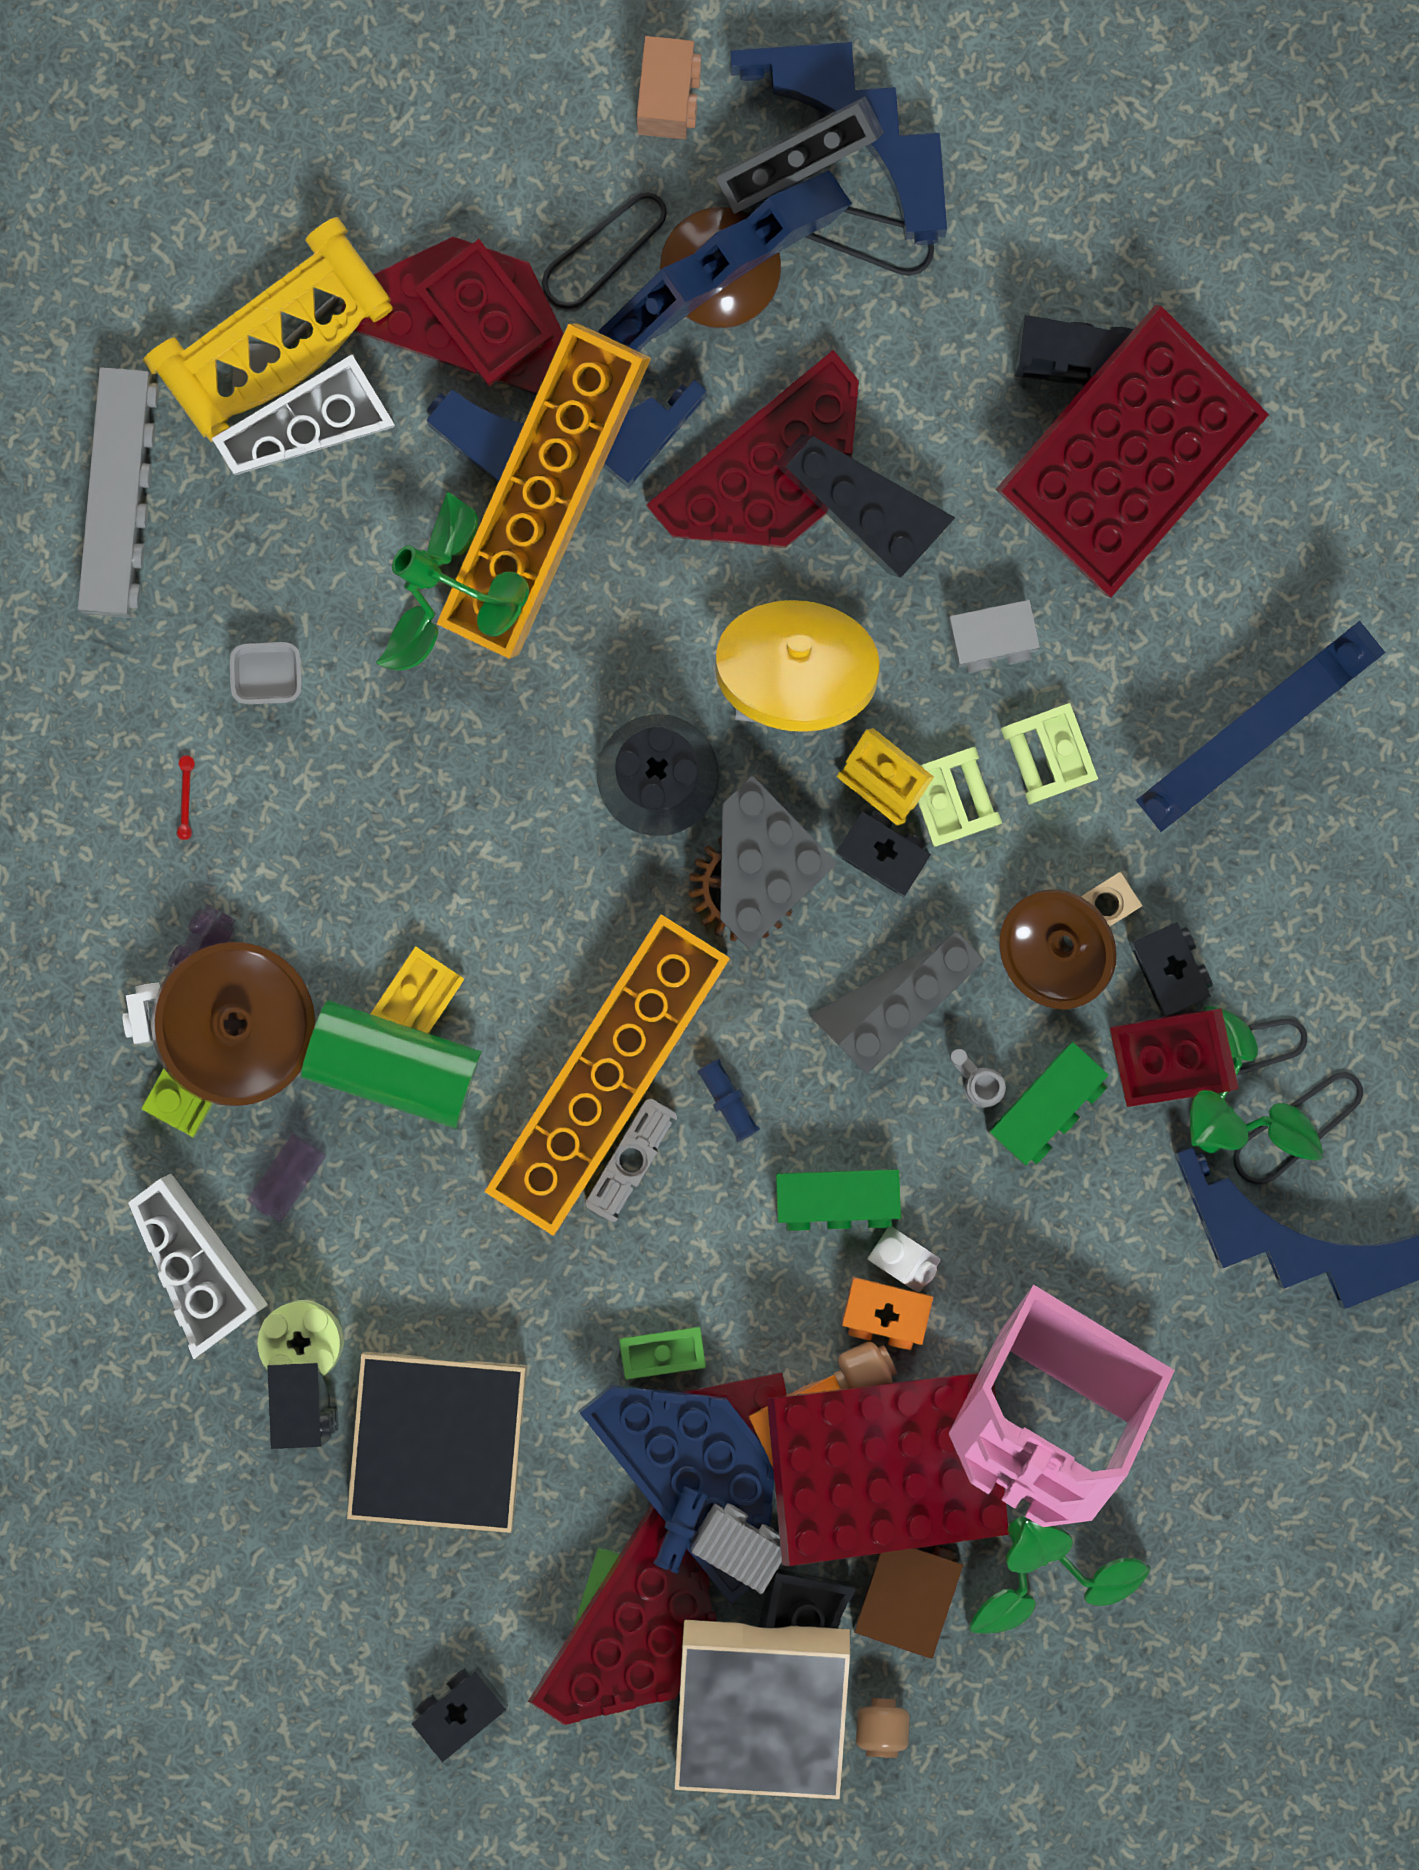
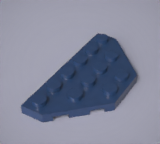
M610 1385L579 1410L581 1416L665 1522L667 1519H672L683 1492V1486L692 1488V1490L696 1489L708 1495V1499L704 1503L694 1530L698 1531L714 1504L724 1509L727 1503L746 1513L749 1517L745 1522L755 1528L760 1529L762 1524L770 1527L775 1482L773 1467L761 1441L726 1397ZM688 1544V1551L730 1604L751 1589L748 1585L693 1554Z

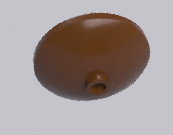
M713 207L700 210L686 217L673 229L665 242L661 254L660 270L693 255L716 232L747 219L750 214L744 211L734 214L731 208ZM778 252L736 279L688 314L686 318L694 323L710 328H730L742 325L757 317L769 305L777 291L781 275L780 253Z
M1050 889L1038 891L1019 901L1010 910L1003 922L999 943L1004 968L1014 985L1034 1002L1054 1009L1077 1008L1099 996L1111 981L1117 958L1114 936L1103 915L1086 899L1064 890ZM1064 936H1068L1072 940L1073 947L1065 943Z

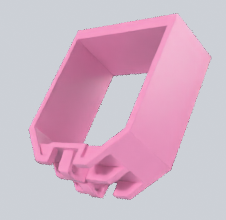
M1033 1285L1000 1330L949 1432V1436L970 1483L987 1494L992 1491L995 1483L1000 1484L1006 1488L1002 1501L1013 1508H1017L1023 1498L1031 1503L1025 1517L1038 1525L1048 1527L1092 1521L1127 1477L1175 1370ZM1009 1351L1127 1422L1106 1470L1092 1472L1074 1461L1075 1457L1029 1429L1025 1427L1021 1429L1004 1418L991 1388Z

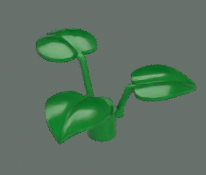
M446 492L429 541L428 551L418 550L411 545H406L397 552L393 559V573L406 581L404 588L413 594L421 606L410 608L398 621L384 653L376 661L383 668L397 671L413 668L427 658L438 637V627L431 622L435 612L419 589L433 588L441 581L484 602L478 612L477 625L479 630L488 636H498L507 631L520 615L521 607L525 605L528 599V583L521 575L515 572H504L497 575L490 585L488 595L441 573V569L438 566L443 563H450L452 556L462 555L470 546L478 527V516L475 510L449 492Z
M1204 1006L1203 1011L1217 1009L1218 1007ZM1222 1009L1237 1076L1242 1066V1059L1253 1061L1257 1057L1258 1045L1250 1028L1236 1015ZM1203 1090L1193 1098L1190 1111L1192 1146H1199L1208 1153H1215L1220 1148L1239 1150L1247 1144L1249 1131L1259 1126H1268L1270 1140L1284 1152L1307 1160L1318 1161L1323 1158V1148L1313 1124L1304 1113L1291 1105L1276 1103L1269 1109V1117L1263 1116L1245 1124L1241 1117L1234 1112L1232 1107H1228L1224 1100L1228 1092L1217 1094L1213 1091Z
M1024 1515L1015 1519L1007 1530L1013 1545L1007 1553L1006 1564L1009 1570L1018 1573L1019 1587L1016 1591L1004 1589L991 1596L976 1612L968 1629L970 1632L980 1634L1000 1633L1016 1628L1031 1616L1036 1606L1034 1598L1030 1595H1025L1028 1591L1026 1573L1032 1572L1041 1566H1046L1048 1562L1059 1560L1084 1587H1089L1084 1594V1598L1087 1603L1096 1606L1111 1605L1130 1596L1142 1585L1151 1568L1149 1564L1146 1565L1136 1558H1119L1099 1568L1093 1578H1087L1065 1556L1073 1545L1070 1534L1057 1526L1042 1527Z

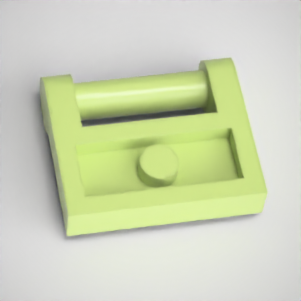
M1070 703L1001 728L1004 740L1009 739L1028 792L1025 793L1028 805L1098 780ZM1032 730L1036 731L1054 780L1053 783L1045 786L1042 784L1024 735Z
M976 747L920 765L934 776L918 801V806L933 848L1002 824L999 812L994 813L976 760L979 759ZM957 766L962 768L979 816L978 819L968 822L950 771L951 768Z

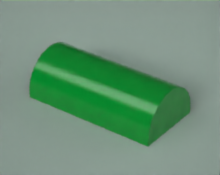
M327 1000L313 1030L303 1062L301 1078L457 1129L482 1051Z

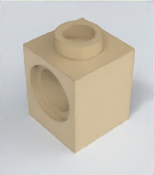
M1121 871L1081 896L1093 906H1095V900L1100 894H1109L1115 899L1116 910L1114 914L1103 916L1109 926L1142 907V904Z

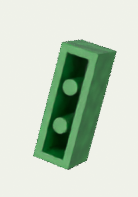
M1069 1042L992 1126L988 1133L1023 1165H1027L1030 1161L1037 1165L1052 1149L1048 1141L1059 1130L1064 1135L1078 1121L1080 1116L1076 1113L1077 1109L1086 1100L1092 1105L1107 1089L1108 1086L1103 1081L1109 1074L1074 1042Z
M899 1169L776 1173L777 1222L786 1223V1231L811 1230L810 1222H827V1229H851V1221L868 1220V1228L892 1227V1219H901Z

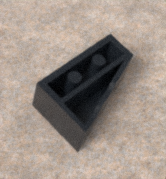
M318 1363L267 1365L271 1449L323 1446L332 1438V1434L338 1431L339 1415L338 1407L331 1406L330 1395Z

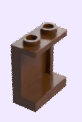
M934 1545L932 1551L920 1547L879 1553L860 1613H858L853 1627L854 1633L933 1659L963 1568L962 1561L955 1559L957 1552Z

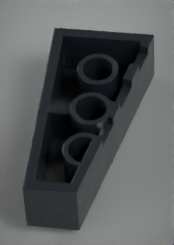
M801 434L775 463L791 481L889 575L901 578L955 519L954 516L814 436Z
M777 1569L766 1587L759 1627L784 1628L799 1626L838 1629L841 1623L840 1619L848 1602L851 1601L856 1587L850 1582Z

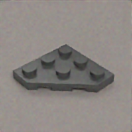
M753 775L723 803L720 920L748 949L838 864Z

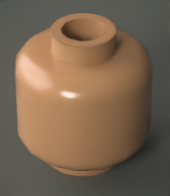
M870 1341L841 1353L838 1357L840 1370L833 1373L841 1389L893 1383L892 1376L897 1375L895 1366L885 1346L877 1347L875 1343Z
M872 1698L871 1706L862 1707L857 1712L856 1745L866 1750L867 1757L898 1758V1751L905 1750L909 1744V1712L904 1708L896 1707V1699Z

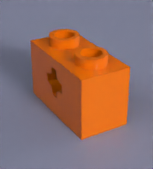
M852 1276L841 1325L849 1327L848 1335L872 1341L874 1333L889 1337L888 1345L912 1350L913 1343L923 1344L934 1297ZM890 1303L892 1304V1311L898 1314L897 1320H889L887 1326L881 1325V1319L875 1315L876 1309H884L885 1304Z

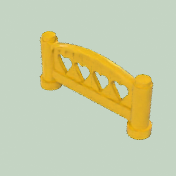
M338 217L324 222L307 236L305 241L314 252L311 257L184 350L178 340L173 337L155 347L143 358L144 364L152 375L158 374L201 435L207 437L210 442H213L212 438L230 428L227 421L232 415L245 412L280 396L314 373L344 344L362 319L370 317L373 322H376L392 311L393 307L389 303L391 301L390 297L345 236L348 230ZM314 288L340 297L346 303L344 312L339 315L333 314L331 321L326 325H321L316 321ZM282 312L310 322L313 326L312 335L307 339L300 338L298 346L293 349H288L283 344ZM249 336L277 346L281 353L279 360L275 363L267 362L266 369L261 373H255L250 366ZM217 360L240 368L248 375L247 383L242 387H235L233 394L229 397H223L218 392Z

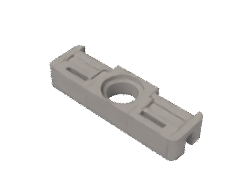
M647 1099L586 1200L588 1209L611 1222L619 1219L613 1216L614 1213L619 1214L633 1191V1188L630 1186L634 1185L637 1187L657 1154L653 1147H659L672 1124L669 1121L670 1118L677 1120L675 1112L653 1099ZM628 1148L637 1149L642 1153L644 1162L642 1167L636 1172L625 1171L620 1165V1156Z

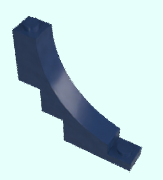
M852 42L730 51L731 76L740 75V80L755 81L763 79L764 73H772L774 95L794 99L814 107L826 115H830L865 96L884 132L878 140L865 147L876 159L891 185L902 217L905 240L914 239V244L930 245L938 243V237H945L947 221L940 133L899 135L896 87L855 90Z
M830 170L770 196L747 219L716 232L693 255L662 268L598 332L639 352L653 338L666 333L697 307L754 267L802 238L830 225L852 202Z
M694 380L688 388L682 384L672 394L667 402L672 406L669 410L665 409L652 397L629 409L603 467L627 488H630L707 397V390ZM453 389L447 396L441 393L426 411L430 415L426 420L428 426L498 484L524 423L508 420L490 413L469 402Z
M1358 621L1135 801L1160 832H1162L1386 652L1361 621Z
M1188 1147L1174 1153L1218 1267L1226 1268L1265 1252L1278 1286L1283 1289L1326 1272L1338 1305L1343 1309L1419 1280V1234H1412L1397 1240L1375 1244L1351 1245L1317 1240L1295 1232L1270 1218L1252 1204L1229 1178L1223 1177L1207 1184L1205 1177L1211 1175L1202 1152L1195 1154L1194 1149Z

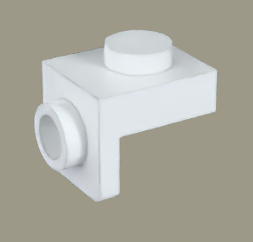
M159 982L135 986L136 994L126 995L129 1013L123 1014V1025L126 1037H133L134 1044L140 1045L153 1042L148 1002L155 1001L160 988Z
M893 1227L887 1228L868 1257L869 1261L916 1292H920L924 1286L933 1280L941 1260Z

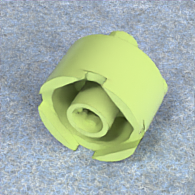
M309 1300L293 1301L275 1309L264 1320L258 1335V1352L266 1369L267 1365L318 1363L322 1376H324L334 1368L343 1351L344 1336L342 1327L338 1319L324 1306ZM297 1331H301L302 1337L310 1338L311 1344L304 1348V1353H300L298 1347H292L291 1340L297 1337Z

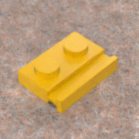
M874 728L866 729L846 760V766L836 776L896 825L905 823L907 820L906 816L910 810L914 809L934 778L932 774Z
M415 946L370 1014L429 1033L464 981V978Z

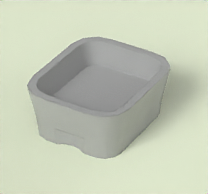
M286 642L250 643L236 646L230 655L232 696L239 703L247 705L295 701L301 694L302 687L299 650L293 644Z

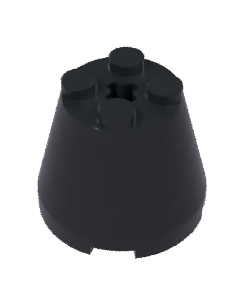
M645 715L622 725L606 742L597 766L599 792L609 813L626 828L649 836L674 835L696 824L711 807L718 787V763L711 744L695 726L681 718L670 715ZM649 759L659 764L668 763V766L664 769L666 775L664 779L660 780L657 776L647 777L646 773L650 770L647 763Z

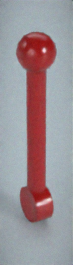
M186 755L181 757L178 763L183 771L181 825L176 831L177 837L180 840H188L192 836V829L189 826L190 777L191 771L195 768V761L192 757Z

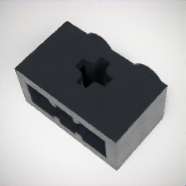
M872 810L870 815H867L862 811L835 855L904 898L931 856L930 853L925 851L928 844L910 832H906L904 837L890 829L893 822L882 814ZM886 841H889L893 844L891 851L897 856L894 860L887 857L883 862L879 861L876 858L879 851L874 848V845L876 843L884 845Z
M1175 922L1129 943L1162 1017H1167L1211 997L1208 988L1213 986L1211 977L1204 964L1197 966L1191 951L1196 949V945L1187 927L1180 929L1178 922ZM1168 957H1171L1174 962H1182L1184 968L1178 971L1180 979H1176L1173 974L1166 975L1163 968L1169 965Z
M478 1667L470 1673L466 1668H463L446 1683L450 1690L439 1699L434 1694L430 1695L414 1709L418 1716L414 1718L412 1726L442 1763L507 1710L508 1704ZM450 1703H453L455 1706H460L462 1703L465 1704L467 1708L464 1712V1720L459 1716L453 1719L448 1716L451 1710Z

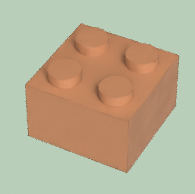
M645 36L637 110L638 135L686 139L687 128H695L698 104L697 95L691 94L692 88H700L702 54H694V41Z

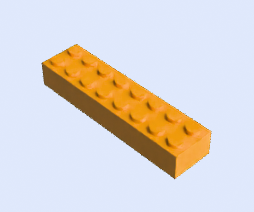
M568 324L456 578V581L488 595L490 585L497 575L504 572H515L521 575L528 583V599L525 605L521 607L520 615L507 631L498 636H488L482 633L477 625L478 612L484 602L452 587L436 623L437 625L508 659L520 654L651 357L581 324Z
M660 914L484 1192L554 1236L730 961V958Z

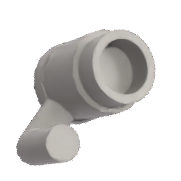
M955 1049L950 1053L951 1063L966 1078L964 1091L969 1102L977 1107L988 1108L1001 1101L1006 1090L1005 1081L1001 1074L994 1069L978 1068L963 1049Z

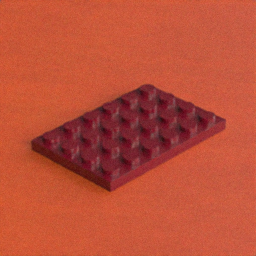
M1155 305L995 490L1105 596L1112 598L1265 421L1269 414L1162 306Z
M979 1372L767 1398L782 1565L794 1566L1009 1535L1007 1531L1006 1503L1002 1501L1005 1488L995 1483L992 1491L987 1494L971 1484L949 1436V1432ZM994 1382V1384H993V1386H992L991 1389H992V1392H993V1394H994V1396H995V1398H996L995 1382Z

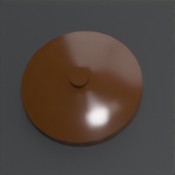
M227 942L207 946L181 960L169 972L161 984L155 998L151 1018L155 1050L169 1076L182 1089L194 1097L224 1106H242L261 1102L286 1088L302 1070L307 1048L315 1028V1013L312 999L305 983L296 970L276 953L261 946L243 942Z

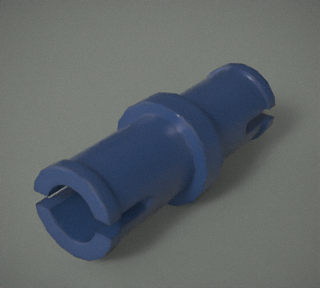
M718 1059L704 1066L697 1073L701 1076L716 1102L713 1104L715 1111H721L738 1143L758 1132L760 1128L756 1125L742 1101L744 1097L741 1089L736 1090L723 1068L721 1060Z
M683 1486V1492L672 1519H667L664 1528L667 1529L658 1555L653 1564L666 1570L670 1569L674 1573L679 1572V1567L690 1539L695 1540L697 1531L694 1529L704 1503L708 1499L707 1494L696 1489L692 1490V1488Z

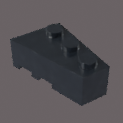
M1025 315L1019 329L1014 377L1086 385L1134 329L1110 327V330L1094 327L1090 323H1069Z

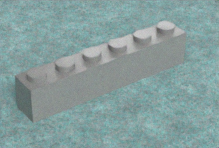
M100 367L78 601V610L83 614L132 618L133 608L139 609L141 585L135 584L136 568H143L145 547L144 544H138L140 528L147 527L148 504H142L143 488H150L152 479V465L146 463L147 447H154L156 433L155 423H149L151 407L157 408L159 401V384L153 383V377L149 371Z

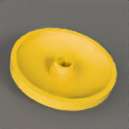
M784 600L754 607L739 615L727 626L718 642L715 673L718 685L726 699L748 718L781 730L798 732L817 731L840 725L856 716L867 706L877 688L880 661L876 645L871 636L857 621L847 614L815 602Z

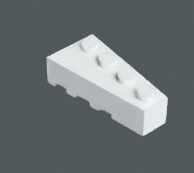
M350 355L215 436L212 440L233 474L239 475L395 427V424L353 355Z
M172 1174L160 1178L128 1202L146 1247L152 1253L161 1283L164 1288L166 1287L175 1308L174 1314L179 1326L183 1327L188 1339V1347L193 1359L207 1351L268 1305Z

